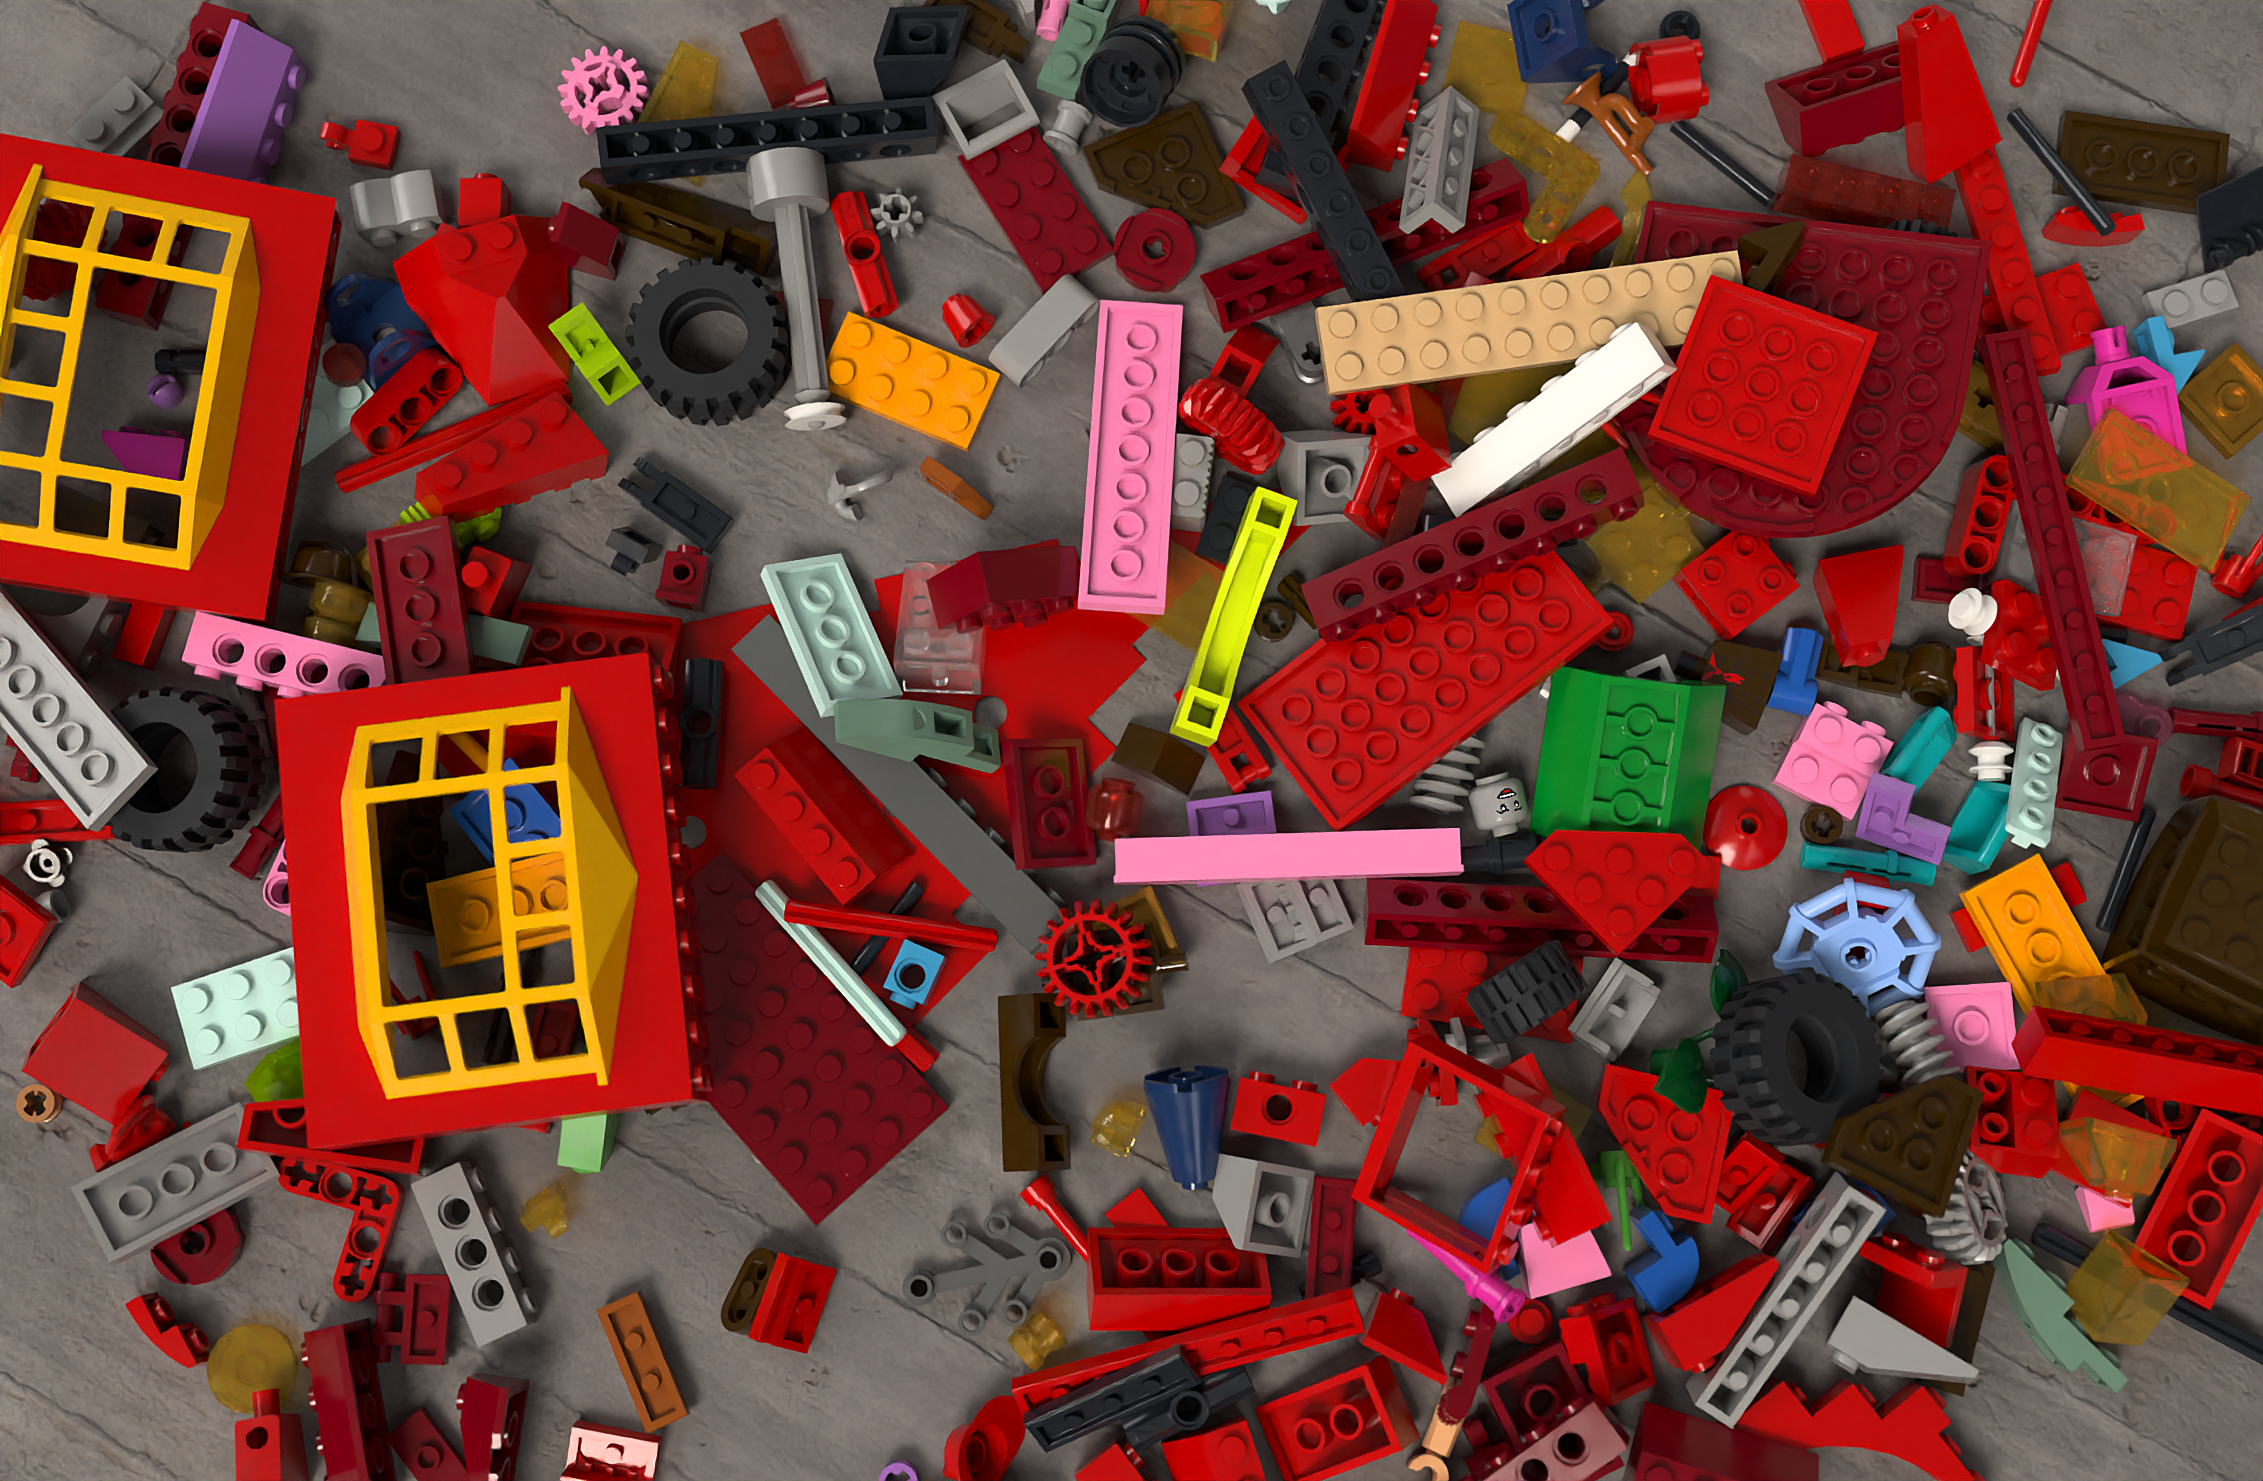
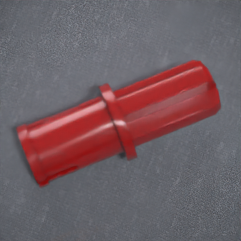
M881 996L878 997L907 1031L903 1039L894 1046L920 1071L926 1072L938 1060L939 1052L912 1028L914 1023L911 1020L906 1022Z

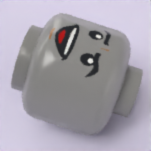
M1508 772L1476 779V787L1472 788L1468 795L1476 827L1481 830L1492 829L1494 837L1518 832L1517 823L1524 821L1530 814L1521 780L1514 777L1510 778Z

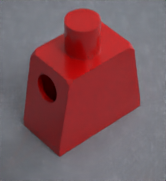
M1410 383L1398 385L1374 396L1368 410L1375 421L1378 446L1381 452L1413 482L1417 483L1452 468L1441 398Z
M474 545L461 572L467 612L469 614H479L480 616L508 621L514 603L518 600L533 565L496 549Z
M279 1388L252 1392L253 1418L236 1421L234 1426L236 1481H310L302 1423L299 1414H281Z

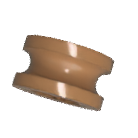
M44 1084L28 1085L17 1096L16 1110L19 1116L26 1122H51L62 1111L64 1104L63 1096ZM34 1096L47 1097L43 1102L46 1108L45 1112L33 1111L37 1104L33 1098Z

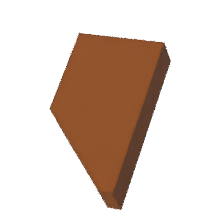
M927 456L920 465V472L925 482L979 519L986 520L993 511L994 507L962 478L930 456Z

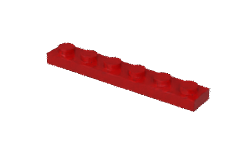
M1992 146L1953 170V174L1973 239L1992 241L1986 283L2001 332L2026 328L2037 377L2058 373L2062 364L1995 146Z

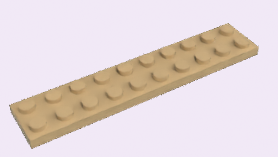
M1738 250L1318 307L1314 312L1327 396L1396 387L1407 383L1418 384L1576 362L1585 353L1594 349L1598 351L1611 341V334L1619 327L1628 323L1634 324L1635 322L1650 327L1664 349L1682 347L1710 275L1712 274L1743 285Z

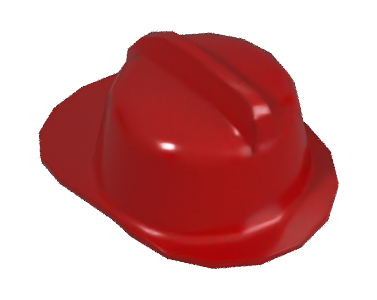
M998 1395L988 1400L972 1422L962 1424L950 1433L944 1447L945 1465L942 1473L945 1477L955 1481H1001L1004 1473L1018 1453L1025 1436L1026 1426L1024 1425V1418L1015 1398L1009 1395Z

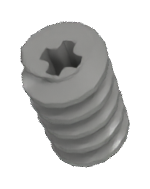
M1474 733L1421 773L1428 780H1417L1414 788L1423 796H1411L1409 803L1426 812L1441 816H1448L1449 812H1463L1464 807L1456 802L1454 798L1455 796L1469 795L1470 791L1460 785V781L1474 780L1475 775L1467 770L1465 766L1466 764L1480 763L1481 759L1471 753V749L1485 748L1486 743Z
M1914 1000L1899 1002L1882 1009L1874 1016L1877 1022H1886L1880 1030L1882 1036L1894 1038L1887 1046L1889 1051L1893 1054H1902L1896 1059L1895 1064L1898 1069L1909 1070L1902 1078L1905 1085L1914 1086L1937 1075L1948 1074L1955 1077L1961 1071L1959 1066L1945 1067L1944 1062L1953 1056L1951 1050L1938 1051L1936 1048L1946 1039L1944 1034H1929V1030L1938 1023L1937 1019H1922L1921 1017L1931 1007L1929 1002L1915 1003Z

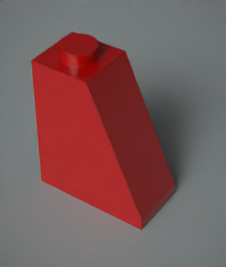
M1902 544L1820 559L1818 561L1812 584L1842 667L1852 665L1867 667L1885 658L1893 636L1904 558Z

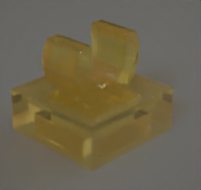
M556 1181L521 1205L519 1220L529 1233L542 1224L553 1239L569 1230V1227L566 1225L569 1223V1219L562 1211L567 1208V1192Z

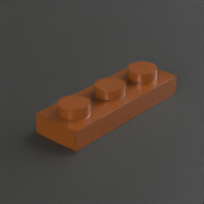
M641 1291L632 1293L597 1309L596 1311L646 1434L689 1415V1408Z

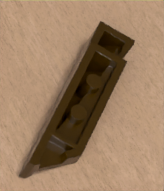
M597 167L592 168L579 178L581 189L586 188L590 190L600 205L601 211L598 215L603 221L619 228L621 233L701 262L702 257H715L718 265L723 266L724 261L728 258L764 277L778 249L776 222L757 219L751 214V211L646 181L606 185L602 170Z

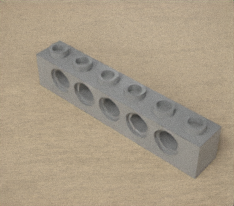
M1838 1171L1833 1174L1775 1258L1779 1267L1725 1350L1714 1355L1717 1360L1716 1363L1701 1372L1694 1373L1685 1386L1696 1406L1730 1428H1733L1886 1212L1885 1207L1872 1193Z

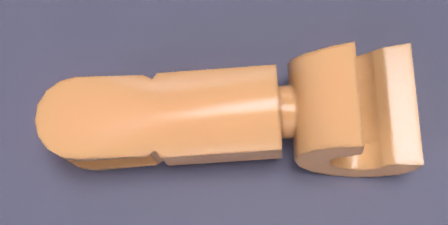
M1448 1376L1441 1395L1453 1387L1455 1378ZM1437 1404L1421 1446L1427 1448L1425 1453L1414 1455L1405 1466L1416 1471L1428 1466L1433 1472L1430 1481H1448L1449 1474L1447 1467L1442 1461V1457H1450L1464 1420L1452 1427L1449 1425L1445 1426L1444 1423L1441 1424V1420H1438L1439 1416L1437 1415V1408L1440 1405Z

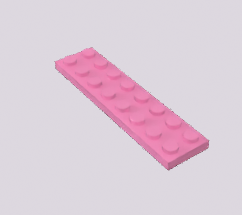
M1100 300L1078 609L1164 615L1183 305Z

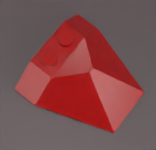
M513 214L429 238L392 262L406 304L414 314L418 315L431 332L432 337L445 349L463 376L488 407L512 401L559 381H565L569 384V354L548 327V325L568 312V266L564 263L548 237V226L551 217Z

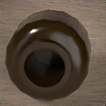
M1929 641L1926 644L1918 645L1908 652L1910 656L1902 677L1903 689L1910 696V699L1919 705L1935 707L1955 697L1957 683L1953 676V665L1956 661V652L1949 645L1940 641Z

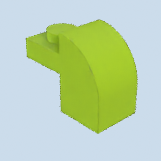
M583 302L548 325L549 329L607 407L641 383Z

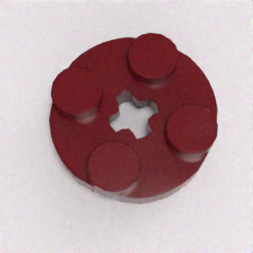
M1151 208L1146 209L1145 213H1140L1135 217L1132 215L1121 224L1115 235L1113 249L1116 270L1127 283L1139 290L1153 293L1172 292L1177 285L1189 276L1196 259L1195 239L1186 221L1170 210ZM1155 241L1162 243V251L1166 254L1156 259L1148 258V252L1143 250L1145 245L1152 247Z
M227 1207L154 1245L153 1249H150L151 1259L156 1269L166 1279L174 1283L200 1285L213 1282L224 1276L236 1263L240 1250L245 1244V1234L240 1228L237 1216L231 1208ZM191 1230L195 1233H204L205 1246L202 1250L197 1248L190 1251L187 1246L191 1242L188 1234Z

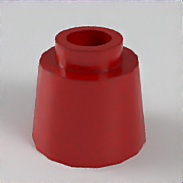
M954 294L942 306V320L961 348H968L978 343L990 332L995 323V316L968 294Z

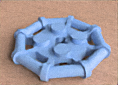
M1853 877L1843 878L1842 884L1801 904L1796 902L1788 909L1790 918L1779 950L1773 954V964L1776 968L1781 969L1784 975L1803 972L1801 968L1813 967L1817 974L1829 976L1835 980V983L1840 982L1853 992V996H1857L1867 1008L1865 1015L1870 1020V1017L1886 1007L1906 1001L1912 997L1919 999L1925 993L1923 985L1935 953L1942 947V937L1933 931L1915 903V895L1909 890L1896 891L1854 882ZM1856 900L1889 908L1883 915L1876 913L1875 910L1869 907L1857 909ZM1846 901V911L1824 922L1815 917ZM1904 917L1915 934V938L1902 939L1894 925ZM1806 928L1813 932L1812 945L1809 951L1798 952L1797 949ZM1855 946L1866 947L1864 950L1865 957L1862 959H1858L1855 955L1847 957L1846 954L1850 952L1849 949ZM1907 955H1915L1909 974H1902L1899 970L1901 960L1904 962ZM1891 984L1894 985V987L1868 999V995Z

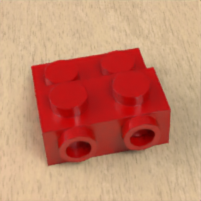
M1608 1292L1589 1297V1302L1566 1307L1568 1317L1559 1320L1561 1327V1341L1567 1350L1570 1364L1586 1363L1590 1389L1593 1393L1596 1392L1606 1406H1613L1657 1383L1633 1296L1616 1299L1614 1292Z

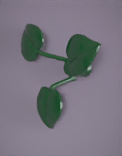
M1719 949L1720 956L1713 967L1710 979V997L1718 1015L1725 1003L1731 1001L1732 995L1737 990L1750 984L1739 961L1725 949ZM1714 1027L1691 1038H1682L1674 1047L1656 1048L1650 1056L1652 1075L1659 1076L1653 1091L1668 1098L1680 1110L1688 1114L1699 1113L1706 1101L1707 1085L1715 1087L1713 1078L1706 1077L1703 1072L1704 1060L1700 1047L1697 1044L1712 1037ZM1767 1142L1772 1147L1778 1150V1146H1774L1771 1142Z

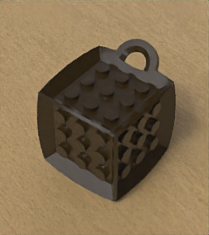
M2218 795L2205 796L2190 801L2177 810L2156 840L2127 893L2113 932L2110 934L2101 966L2106 975L2168 1010L2206 1027L2258 1046H2263V811Z

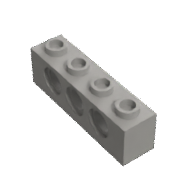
M470 1161L458 1162L410 1184L477 1347L493 1343L536 1323L537 1319L534 1313L538 1311L537 1302L532 1291L528 1287L523 1288L517 1274L521 1270L519 1259L512 1247L506 1248L500 1231L504 1230L503 1221L498 1210L494 1206L489 1207L483 1193V1191L487 1190V1184L479 1167H473ZM459 1199L465 1200L470 1208L469 1217L464 1223L458 1222L453 1215V1207ZM476 1239L481 1240L487 1249L486 1258L480 1264L475 1262L470 1256V1246ZM492 1280L498 1281L504 1289V1296L499 1304L491 1302L487 1297L486 1289Z

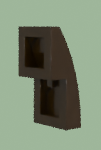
M1824 636L1815 678L1865 692L1902 699L1904 691L1902 677L1910 654L1887 650L1884 660H1880L1874 665L1860 667L1858 665L1842 667L1832 637Z

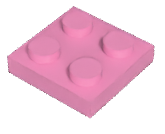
M2010 982L1924 987L1925 993L1920 997V1003L1929 1002L1931 1007L1922 1014V1019H1937L1938 1023L1929 1030V1034H1944L1946 1039L1936 1048L1938 1051L1951 1050L1953 1052V1056L1944 1062L1945 1067L1959 1066L1961 1069L1959 1073H1964L1966 1065L1999 1070L2020 1069L2011 1045L2016 1036Z

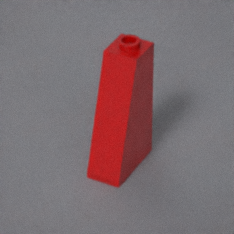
M1936 4L1917 9L1911 14L1910 19L1897 26L1907 163L1910 172L1928 185H1931L2002 141L1953 13Z

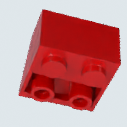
M1966 1065L1964 1068L1965 1084L1984 1093L1968 1142V1150L1997 1173L2042 1179L2060 1159L2055 1080L2035 1078L2024 1075L2022 1072Z

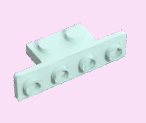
M2024 718L2019 724L2005 830L2011 833V842L2026 849L2031 843L2045 848L2050 842L2063 735L2055 731L2051 726L2035 722L2029 718Z

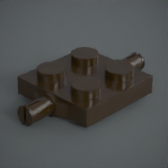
M1153 922L1142 923L1145 930L1135 938L1137 941L1149 939L1152 946L1148 949L1140 950V955L1153 958L1152 965L1140 964L1139 972L1147 973L1150 976L1149 982L1135 980L1133 983L1141 990L1142 995L1139 998H1135L1125 992L1124 995L1129 1002L1127 1009H1120L1112 1001L1114 1008L1112 1016H1104L1100 1005H1098L1096 1017L1087 1018L1084 1004L1082 1010L1077 1015L1078 1021L1165 1009L1162 987L1164 974L1189 971V962L1172 964L1173 962L1188 960L1187 953L1161 956L1156 946ZM1113 928L1094 930V932L1098 933L1101 942L1105 946L1124 943L1120 935ZM1079 933L1071 934L1066 941L1068 957L1077 950V934ZM1093 946L1091 948L1092 955L1085 958V961L1078 963L1093 965V971L1097 969L1096 962L1103 959V956L1110 954L1096 952ZM1127 956L1114 962L1109 971L1111 981L1108 983L1109 990L1122 977L1126 967ZM1082 971L1065 973L1068 981L1077 990L1087 995H1096L1094 985H1090L1085 973ZM1050 976L1041 978V981L1052 980Z

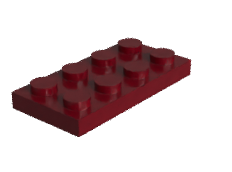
M1034 126L968 161L963 155L957 157L959 165L1043 296L1065 274L1069 273L1076 278L1114 255L1110 243Z
M446 515L365 532L387 685L476 674L454 518Z

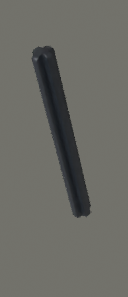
M2039 1223L2034 1229L2031 1242L2037 1247L2263 1365V1337L2123 1266V1263L2047 1223Z

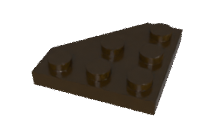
M1195 101L1156 116L1148 124L1137 128H1127L1082 147L1084 159L1098 189L1149 209L1162 208L1170 210L1181 216L1186 223L1204 230L1211 229L1244 215L1245 208L1231 178L1219 171L1223 164L1222 158Z
M1948 1074L1932 1077L1836 1119L1821 1162L1933 1218H1944L1984 1093Z

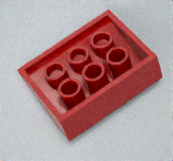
M515 601L509 622L529 626L534 630L520 668L648 652L659 664L663 665L665 673H671L673 684L675 682L683 624L680 617ZM495 667V668H494V672H496V671H503V670H511V669H519V668H499V667ZM672 698L668 699L669 715L671 712ZM557 720L509 726L506 728V733L557 738Z

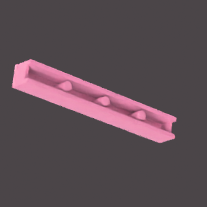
M1459 828L1115 839V886L1460 875L1464 872V867L1461 865Z

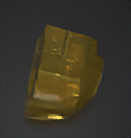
M1128 1100L1113 1101L1104 1106L1096 1115L1089 1128L1093 1131L1090 1141L1096 1146L1126 1159L1143 1124L1147 1106Z

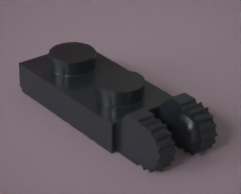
M638 457L633 465L643 476L655 481V485L647 494L631 480L622 478L618 487L640 502V505L645 510L711 555L734 524V519L668 472L664 471L662 473L647 461Z
M2263 604L2185 637L2186 641L2156 653L2159 654L2163 662H2167L2176 658L2178 654L2191 650L2198 664L2186 670L2181 669L2171 673L2169 677L2165 678L2169 687L2201 673L2205 676L2263 651Z

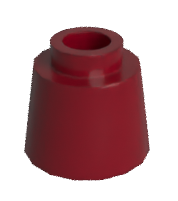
M826 77L794 91L795 98L789 99L790 109L837 105Z

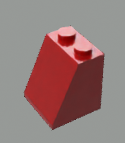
M79 982L27 1051L21 1071L114 1126L135 1102L144 1097L139 1093L147 1082L151 1080L156 1083L171 1063V1060L166 1058L169 1054V1044L93 989Z

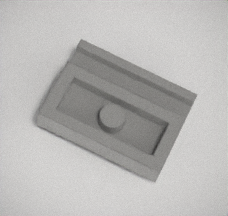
M125 76L84 114L67 133L86 150L133 158L150 142L151 133L155 127H158L163 110L134 82Z

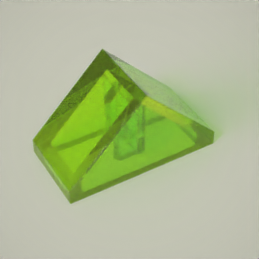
M300 1038L265 1055L245 1080L243 1085L255 1102L297 1099L304 1094Z

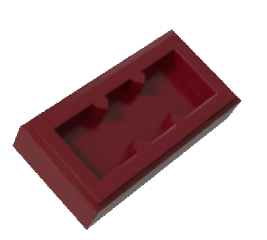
M425 1407L420 1408L385 1437L417 1481H469L465 1460Z

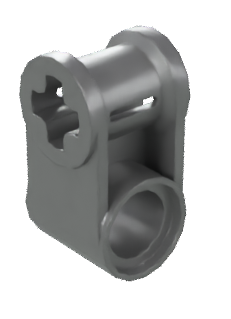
M1311 300L1271 315L1270 322L1275 337L1280 340L1279 345L1284 349L1297 379L1304 384L1315 385L1324 381L1325 377L1314 312L1316 309ZM1311 356L1314 361L1320 360V363L1314 365L1313 361L1306 360V357Z

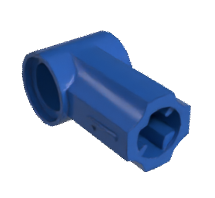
M1788 627L1785 630L1780 651L1784 656L1766 702V707L1804 717L1810 714L1817 695L1818 682L1814 678L1824 636L1818 634L1817 631L1806 628Z

